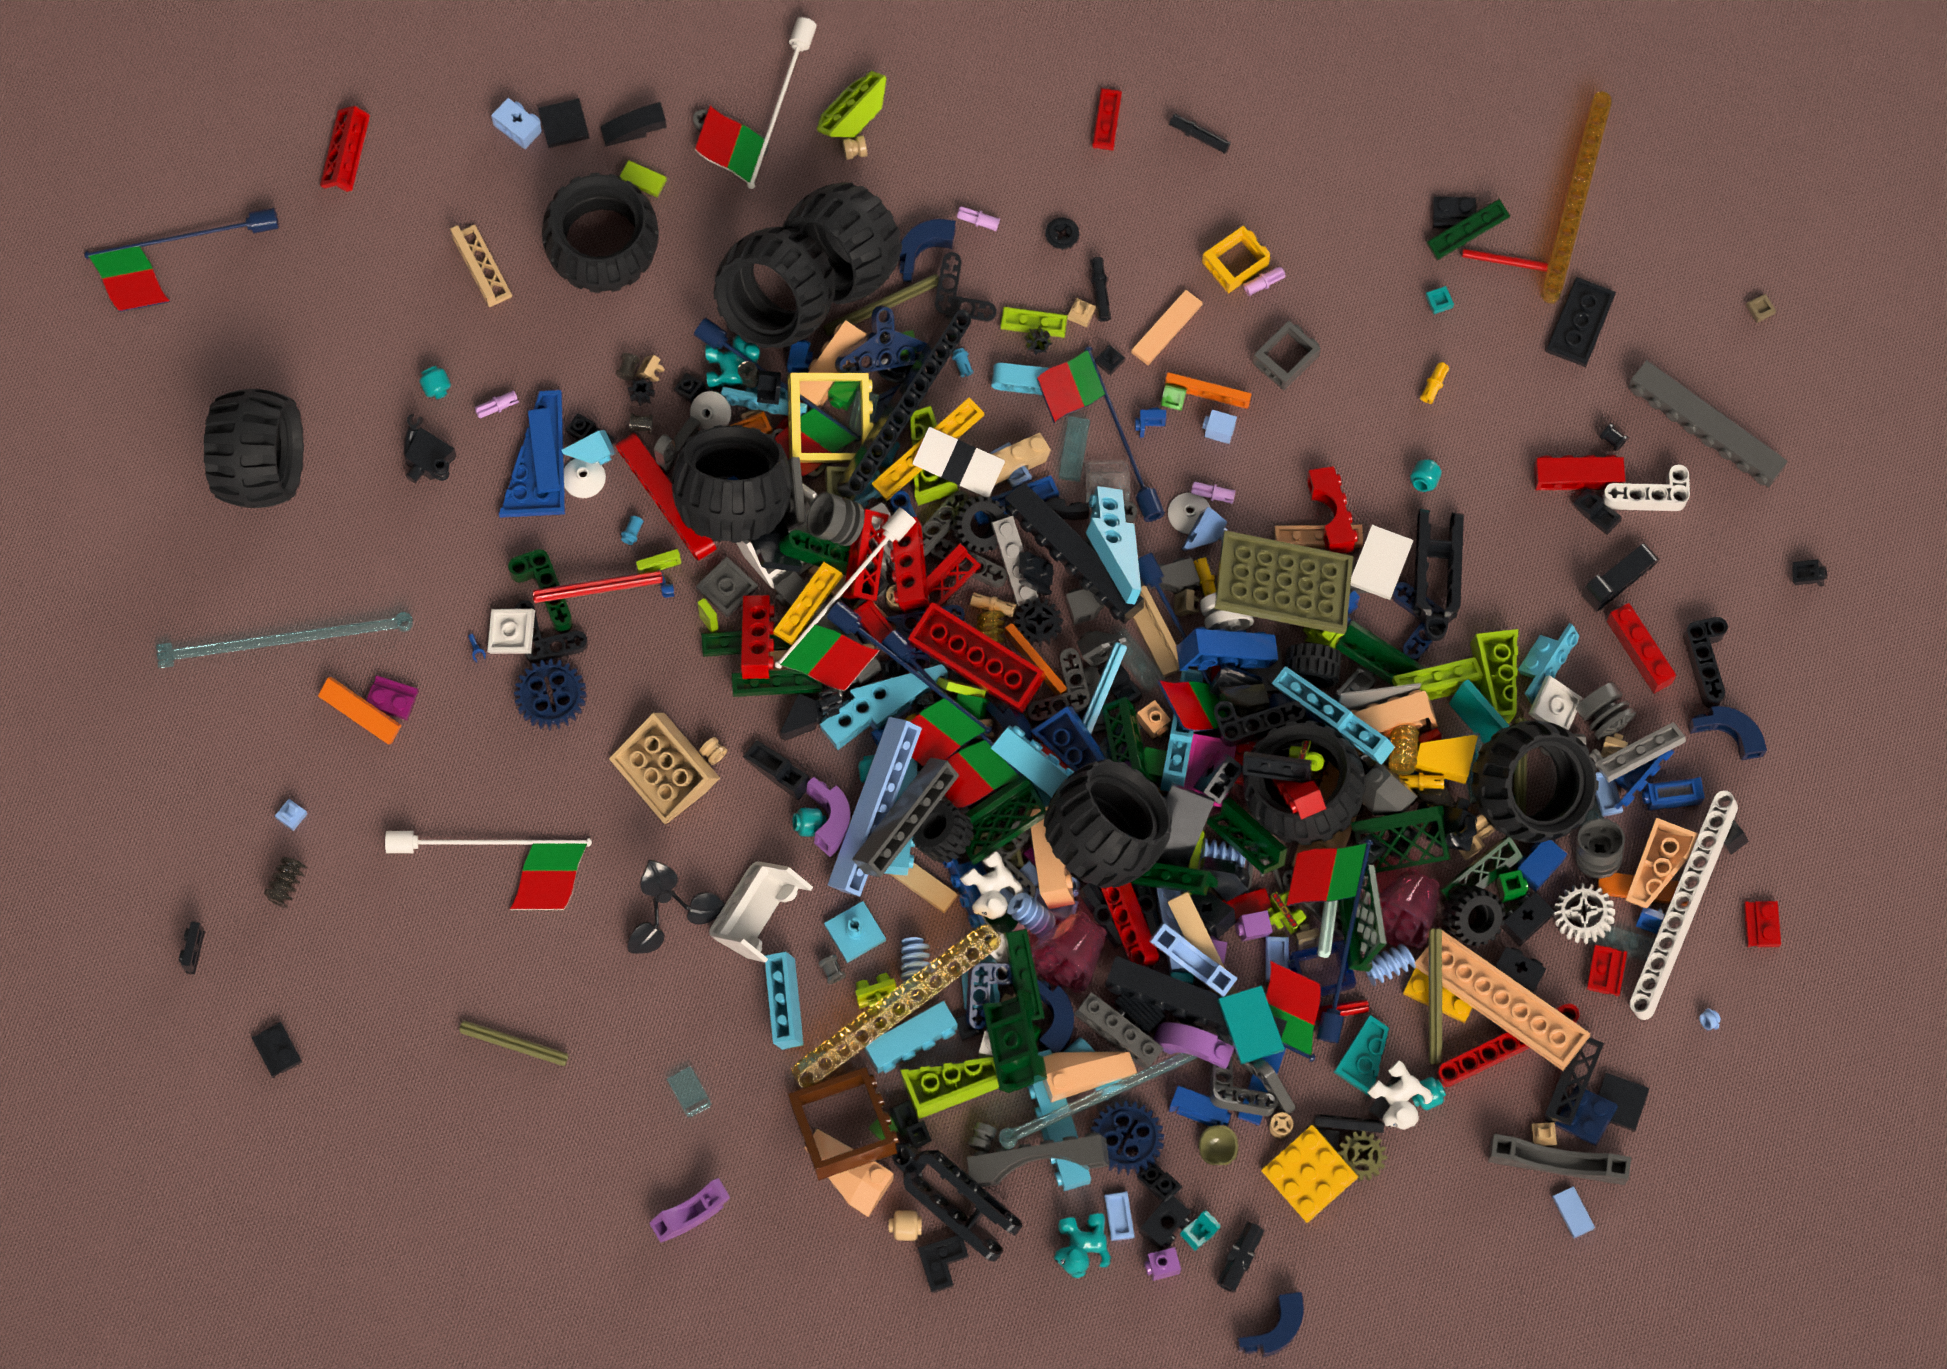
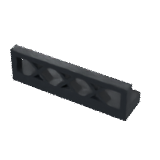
M1589 1037L1563 1070L1546 1111L1544 1121L1549 1123L1558 1121L1568 1126L1572 1125L1604 1046L1603 1042ZM1586 1043L1597 1047L1595 1054L1585 1057L1583 1049ZM1585 1063L1588 1070L1587 1074L1577 1078L1575 1074L1576 1066ZM1576 1083L1580 1092L1578 1095L1569 1098L1566 1093L1568 1086ZM1569 1105L1571 1109L1569 1119L1557 1115L1560 1106Z

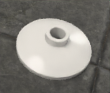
M707 391L699 394L694 399L691 405L690 416L702 422L699 431L718 425L728 426L731 419V407L722 394ZM707 409L710 411L709 417H707L705 414V411Z
M575 458L564 468L565 489L575 497H592L599 493L605 484V470L599 463L591 464ZM581 472L587 473L585 477L579 476Z
M1183 493L1175 497L1170 503L1168 519L1177 531L1189 534L1201 511L1210 507V505L1202 496ZM1192 508L1194 512L1188 513L1186 509Z

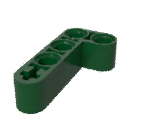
M800 530L791 531L779 541V549L784 555L818 567L825 562L846 576L850 546H842L829 540H823Z
M537 549L512 558L508 564L510 576L515 582L521 583L535 578L539 589L560 586L549 555L544 550ZM539 559L545 560V563L542 565L535 564ZM517 567L524 568L520 573L514 572ZM548 578L553 580L547 585L542 583L543 580ZM565 598L560 599L556 604L545 601L544 604L555 631L558 633L570 631L573 623ZM561 612L565 622L561 623V621L558 618V613Z

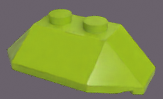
M870 71L865 77L849 85L821 114L816 128L817 131L830 137H855L859 134L866 124L882 109L887 79L885 75Z

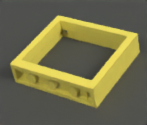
M790 373L787 376L789 459L800 457V463H850L856 453H801L800 381H860L863 444L873 428V423L870 422L869 416L873 412V403L869 401V392H872V379H869L868 373Z

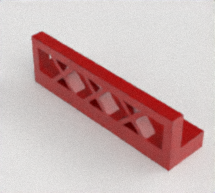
M356 106L340 109L337 112L320 186L324 189L337 186L346 192L353 190L370 114Z
M864 509L865 519L862 531L857 540L850 545L845 583L872 553L868 546L869 540L874 537L878 546L885 538L883 535L885 530L882 527L888 521L889 514ZM872 517L881 518L880 528L876 531L872 526ZM884 546L876 554V557L874 556L872 559L875 565L874 571L869 574L867 569L864 568L844 591V598H861L877 601ZM867 580L871 585L870 595L862 593L863 583Z
M961 543L927 577L928 595L934 591H941V599L935 603L940 607L981 567V564L968 553ZM965 558L974 565L969 571L959 572V564ZM947 576H956V584L953 587H944V579ZM899 605L900 610L904 614L912 613L916 609L903 610ZM910 619L915 625L918 624L916 620Z

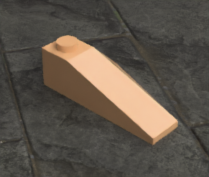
M1056 1052L1043 1057L1047 1073V1079L1043 1080L1051 1103L1137 1074L1130 1052Z
M819 1129L813 1134L822 1161L854 1150ZM873 1161L828 1178L850 1206L869 1217L894 1180V1173Z

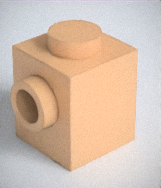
M1155 700L1137 712L1138 723L1152 740L1157 736L1161 738L1170 731L1171 719Z

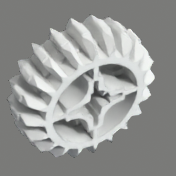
M1582 883L1581 889L1577 890V887L1573 885L1572 892L1565 889V897H1558L1560 903H1556L1554 906L1557 910L1554 912V918L1557 919L1555 924L1557 927H1561V934L1567 933L1566 937L1568 940L1575 936L1576 943L1580 941V938H1583L1584 943L1587 944L1588 938H1592V941L1596 942L1597 935L1604 938V931L1610 932L1611 926L1609 924H1614L1615 922L1612 917L1615 915V909L1612 908L1614 903L1613 901H1608L1609 895L1607 893L1602 895L1601 888L1594 891V885L1591 884L1589 889H1585V884ZM1580 900L1579 905L1567 910L1572 903ZM1587 900L1596 902L1601 908L1590 905ZM1583 906H1585V911H1587L1586 921H1584L1582 916ZM1601 918L1596 925L1589 927L1590 922ZM1568 919L1579 922L1582 928L1574 926Z

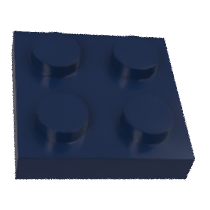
M1577 1085L1569 1098L1579 1094L1580 1091ZM1585 1090L1572 1125L1568 1126L1556 1121L1555 1126L1597 1146L1618 1106L1591 1091ZM1565 1104L1560 1116L1569 1119L1571 1109L1568 1104Z

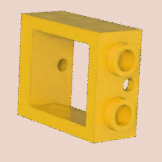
M1244 225L1203 253V265L1228 294L1269 266V251L1265 246H1261L1256 241L1255 234L1251 230H1247ZM1239 242H1242L1258 262L1234 278L1218 257Z

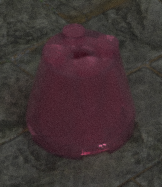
M1408 868L1407 871L1401 873L1379 893L1387 943L1396 947L1402 943L1405 946H1416L1417 948H1421L1426 944L1429 939V929L1433 927L1440 895V885L1436 880L1428 878L1414 868Z
M1079 911L1077 914L1068 915L1031 947L1032 957L1036 963L1034 966L1035 970L1056 987L1058 985L1062 987L1063 985L1071 988L1074 993L1083 992L1093 978L1105 943L1106 930L1091 921L1084 912Z

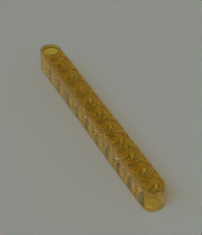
M1597 92L1589 109L1541 291V297L1547 303L1557 302L1564 286L1612 103L1611 96L1606 92ZM1597 103H1602V104H1604L1605 106H1604V107L1599 106ZM1593 121H1596V122H1598L1600 125H1595V124H1593L1592 122H1593ZM1587 140H1593L1595 143H1590ZM1582 158H1588L1590 162H1586ZM1582 176L1586 180H1580L1577 177ZM1572 195H1578L1581 198L1576 199ZM1568 213H1572L1576 217H1570ZM1562 232H1568L1571 236H1566ZM1557 251H1564L1566 254L1561 255ZM1553 269H1558L1561 273L1557 274L1553 272ZM1548 288H1553L1556 292H1550Z
M984 924L979 926L798 1061L792 1068V1075L802 1088H807L821 1081L995 951L1001 944L1000 935L991 925ZM992 934L988 941H984L987 935ZM970 948H974L971 954L966 955ZM951 962H956L952 968H948ZM937 975L935 981L929 982L932 976ZM915 989H919L916 995L911 996ZM896 1003H901L897 1009H892ZM882 1016L880 1022L874 1023L876 1018ZM864 1030L861 1036L856 1037L859 1031ZM846 1044L842 1050H837L840 1045ZM827 1058L825 1063L819 1064L821 1059ZM809 1072L806 1077L800 1078L802 1073Z

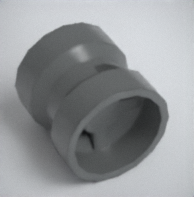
M976 1122L973 1128L974 1135L970 1137L968 1145L978 1151L989 1152L991 1139L995 1137L997 1130L990 1125Z

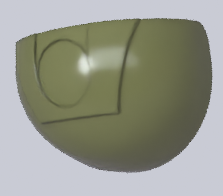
M1219 1125L1207 1128L1199 1141V1152L1202 1159L1210 1165L1230 1164L1238 1154V1140L1235 1133L1227 1126Z

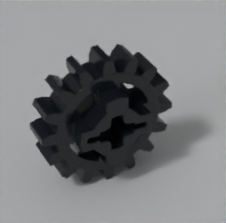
M1037 598L1035 604L1028 600V607L1021 605V612L1016 613V618L1019 620L1015 621V626L1019 627L1018 630L1026 640H1030L1031 646L1034 642H1038V646L1041 647L1043 641L1049 645L1050 638L1056 640L1057 633L1062 631V627L1059 626L1063 624V619L1059 618L1061 611H1054L1056 608L1055 604L1048 606L1047 599L1044 603H1040L1039 598ZM1036 620H1040L1041 625H1037ZM1047 629H1051L1049 632H1047L1046 634H1044V632H1045Z

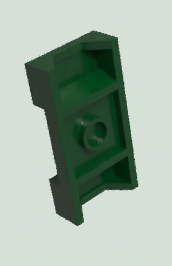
M1020 989L1017 991L1016 997L1001 1003L983 1004L999 1090L1011 1093L1047 1079L1044 1058L1038 1055L1031 1016L1035 1014L1031 993Z

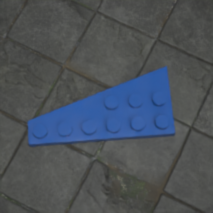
M561 390L539 391L533 409L550 408L560 491L538 494L529 425L512 473L509 488L505 494L503 506L499 512V518L565 515Z

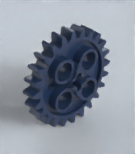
M552 659L549 660L548 665H545L544 661L541 660L540 667L533 663L532 671L527 668L525 669L526 677L519 676L522 683L515 684L516 689L520 690L514 692V696L519 698L515 700L516 706H520L518 708L519 714L525 713L523 716L525 721L531 718V726L538 722L540 729L545 724L549 730L552 729L554 724L560 729V723L562 722L569 726L568 719L571 718L576 721L574 713L582 714L579 706L586 705L585 700L581 699L587 697V693L582 691L586 689L585 683H581L583 680L582 675L576 676L578 673L576 668L570 671L569 663L562 667L561 660L556 665L553 664ZM545 677L549 678L557 709L556 712H553L544 680ZM558 678L564 680V682L560 685H555L553 683L555 679ZM535 684L542 685L540 690L535 691L531 689ZM561 699L569 700L567 705L558 704ZM541 704L548 706L544 711L537 710V707Z
M1127 1101L1124 1102V1107H1120L1119 1103L1115 1102V1109L1108 1105L1106 1109L1107 1114L1100 1111L1099 1116L1101 1120L1094 1119V1124L1097 1127H1091V1133L1097 1132L1106 1140L1112 1138L1117 1141V1144L1114 1146L1107 1144L1109 1171L1116 1167L1117 1174H1120L1122 1169L1126 1170L1127 1175L1130 1174V1169H1134L1136 1174H1139V1167L1147 1170V1162L1154 1165V1157H1160V1152L1157 1149H1163L1164 1146L1162 1142H1159L1164 1140V1134H1160L1163 1131V1125H1157L1159 1117L1152 1119L1153 1110L1145 1112L1146 1105L1138 1109L1137 1102H1134L1132 1107H1129ZM1124 1119L1128 1122V1125L1121 1127L1116 1122ZM1137 1121V1125L1131 1132V1139H1127L1121 1154L1117 1155L1116 1152L1123 1144V1137H1127L1133 1122ZM1145 1130L1149 1135L1140 1137L1137 1135V1132ZM1134 1149L1138 1154L1131 1157L1126 1154V1151Z

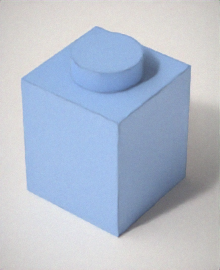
M1212 410L1210 417L1206 416L1202 428L1206 429L1205 437L1230 444L1237 417Z

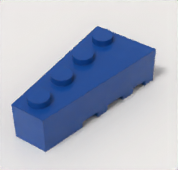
M1198 627L1176 646L1179 671H1187L1189 666H1198V670H1207L1208 667L1220 665V669H1222L1223 663L1233 667L1240 665V669L1269 668L1278 660L1275 635L1266 634V632L1247 633L1245 630L1233 632L1226 629L1207 630L1205 627Z
M1072 706L1065 707L1031 731L1074 771L1090 763L1106 759Z

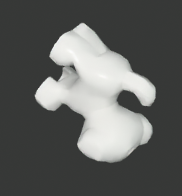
M995 851L983 860L986 866L994 867V871L982 876L975 869H971L960 878L966 886L974 884L980 891L981 896L972 906L973 912L976 915H983L990 919L1001 918L1006 913L1008 903L1006 898L1000 894L1003 888L1012 887L1015 895L1024 891L1021 883L1004 866L1000 854Z
M1398 1060L1388 1072L1394 1077L1400 1076L1401 1080L1389 1087L1378 1080L1367 1093L1375 1099L1383 1096L1389 1103L1390 1107L1383 1116L1384 1125L1405 1130L1415 1126L1419 1118L1416 1107L1409 1103V1099L1416 1094H1420L1423 1096L1425 1104H1429L1433 1099V1095L1429 1089L1420 1084L1417 1078L1410 1075L1405 1065Z

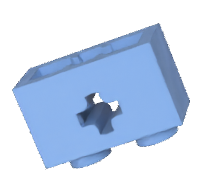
M509 98L491 115L493 125L524 149L542 132L539 118L532 113H527L519 102H513Z

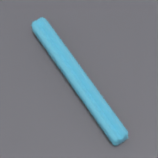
M1118 642L1112 648L1082 720L1090 734L1093 731L1127 649L1125 645Z

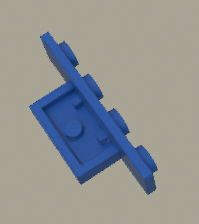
M1670 750L1614 779L1626 791L1625 795L1614 807L1617 810L1622 805L1627 807L1635 798L1632 794L1636 790L1640 792L1647 785L1648 781L1646 778L1649 775L1653 777L1661 768L1659 763L1662 760L1666 762L1674 751Z
M954 858L948 863L944 861V867L948 868L951 874V883L960 894V903L969 914L968 920L971 927L975 928L977 934L981 933L986 923L982 915H976L972 909L974 902L981 896L980 891L976 885L966 886L960 880L971 869H975L982 876L985 875L986 871L981 861L975 865L971 861L959 865L957 859L955 860Z

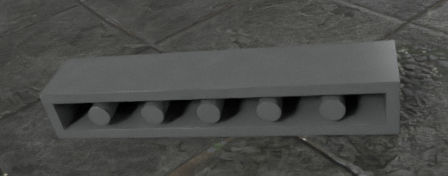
M793 571L774 587L776 591L775 598L781 606L786 605L790 609L807 584ZM825 603L821 605V607L818 609V611L810 620V622L804 630L807 629V627L813 622V620L819 615V613L826 607ZM830 609L816 624L837 631L863 645L853 633L846 634L827 619ZM875 657L852 682L853 684L857 682L862 687L881 671L880 663Z
M936 758L928 760L852 858L864 874L882 877L959 777V774L948 761Z

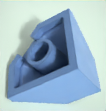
M1210 507L1205 508L1201 511L1181 550L1187 551L1215 543L1218 539L1222 540L1224 530H1228L1225 528L1227 521Z

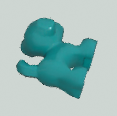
M739 335L733 338L732 347L757 363L760 357L759 347L756 344L743 341ZM706 345V359L709 360V363H718L722 372L720 376L715 372L707 373V384L711 390L726 385H751L756 382L757 375L755 373L749 377L742 375L741 365L751 366L749 363L732 351L719 352L718 348L714 350Z
M1092 1214L1087 1219V1225L1090 1229L1094 1230L1093 1232L1080 1231L1075 1218L1070 1217L1059 1220L1058 1230L1062 1235H1068L1069 1246L1057 1250L1054 1254V1260L1074 1278H1081L1086 1274L1090 1262L1087 1255L1089 1252L1100 1254L1102 1257L1099 1264L1100 1267L1110 1265L1111 1257L1107 1249V1238L1104 1234V1214Z

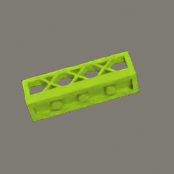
M1476 657L1396 675L1393 676L1392 683L1394 686L1421 683L1420 690L1426 691L1429 699L1434 700L1455 695L1461 684L1467 679L1478 689L1483 673Z

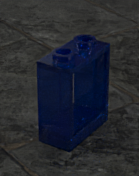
M1344 940L1333 942L1331 947V954L1335 953L1339 969L1345 948ZM1318 946L1292 952L1290 960H1288L1289 970L1303 976L1299 962L1319 957L1317 954ZM1347 961L1340 992L1355 988L1357 983L1353 970L1348 969ZM1337 984L1320 987V996L1335 993Z

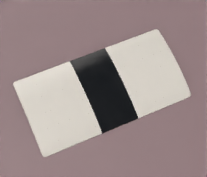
M931 427L928 428L913 461V465L984 497L990 496L1005 463L1004 460Z

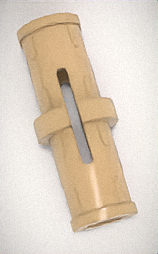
M976 592L973 593L970 606L988 610L992 614L995 612L1012 618L1016 610L1015 603L1002 601L996 596H984Z

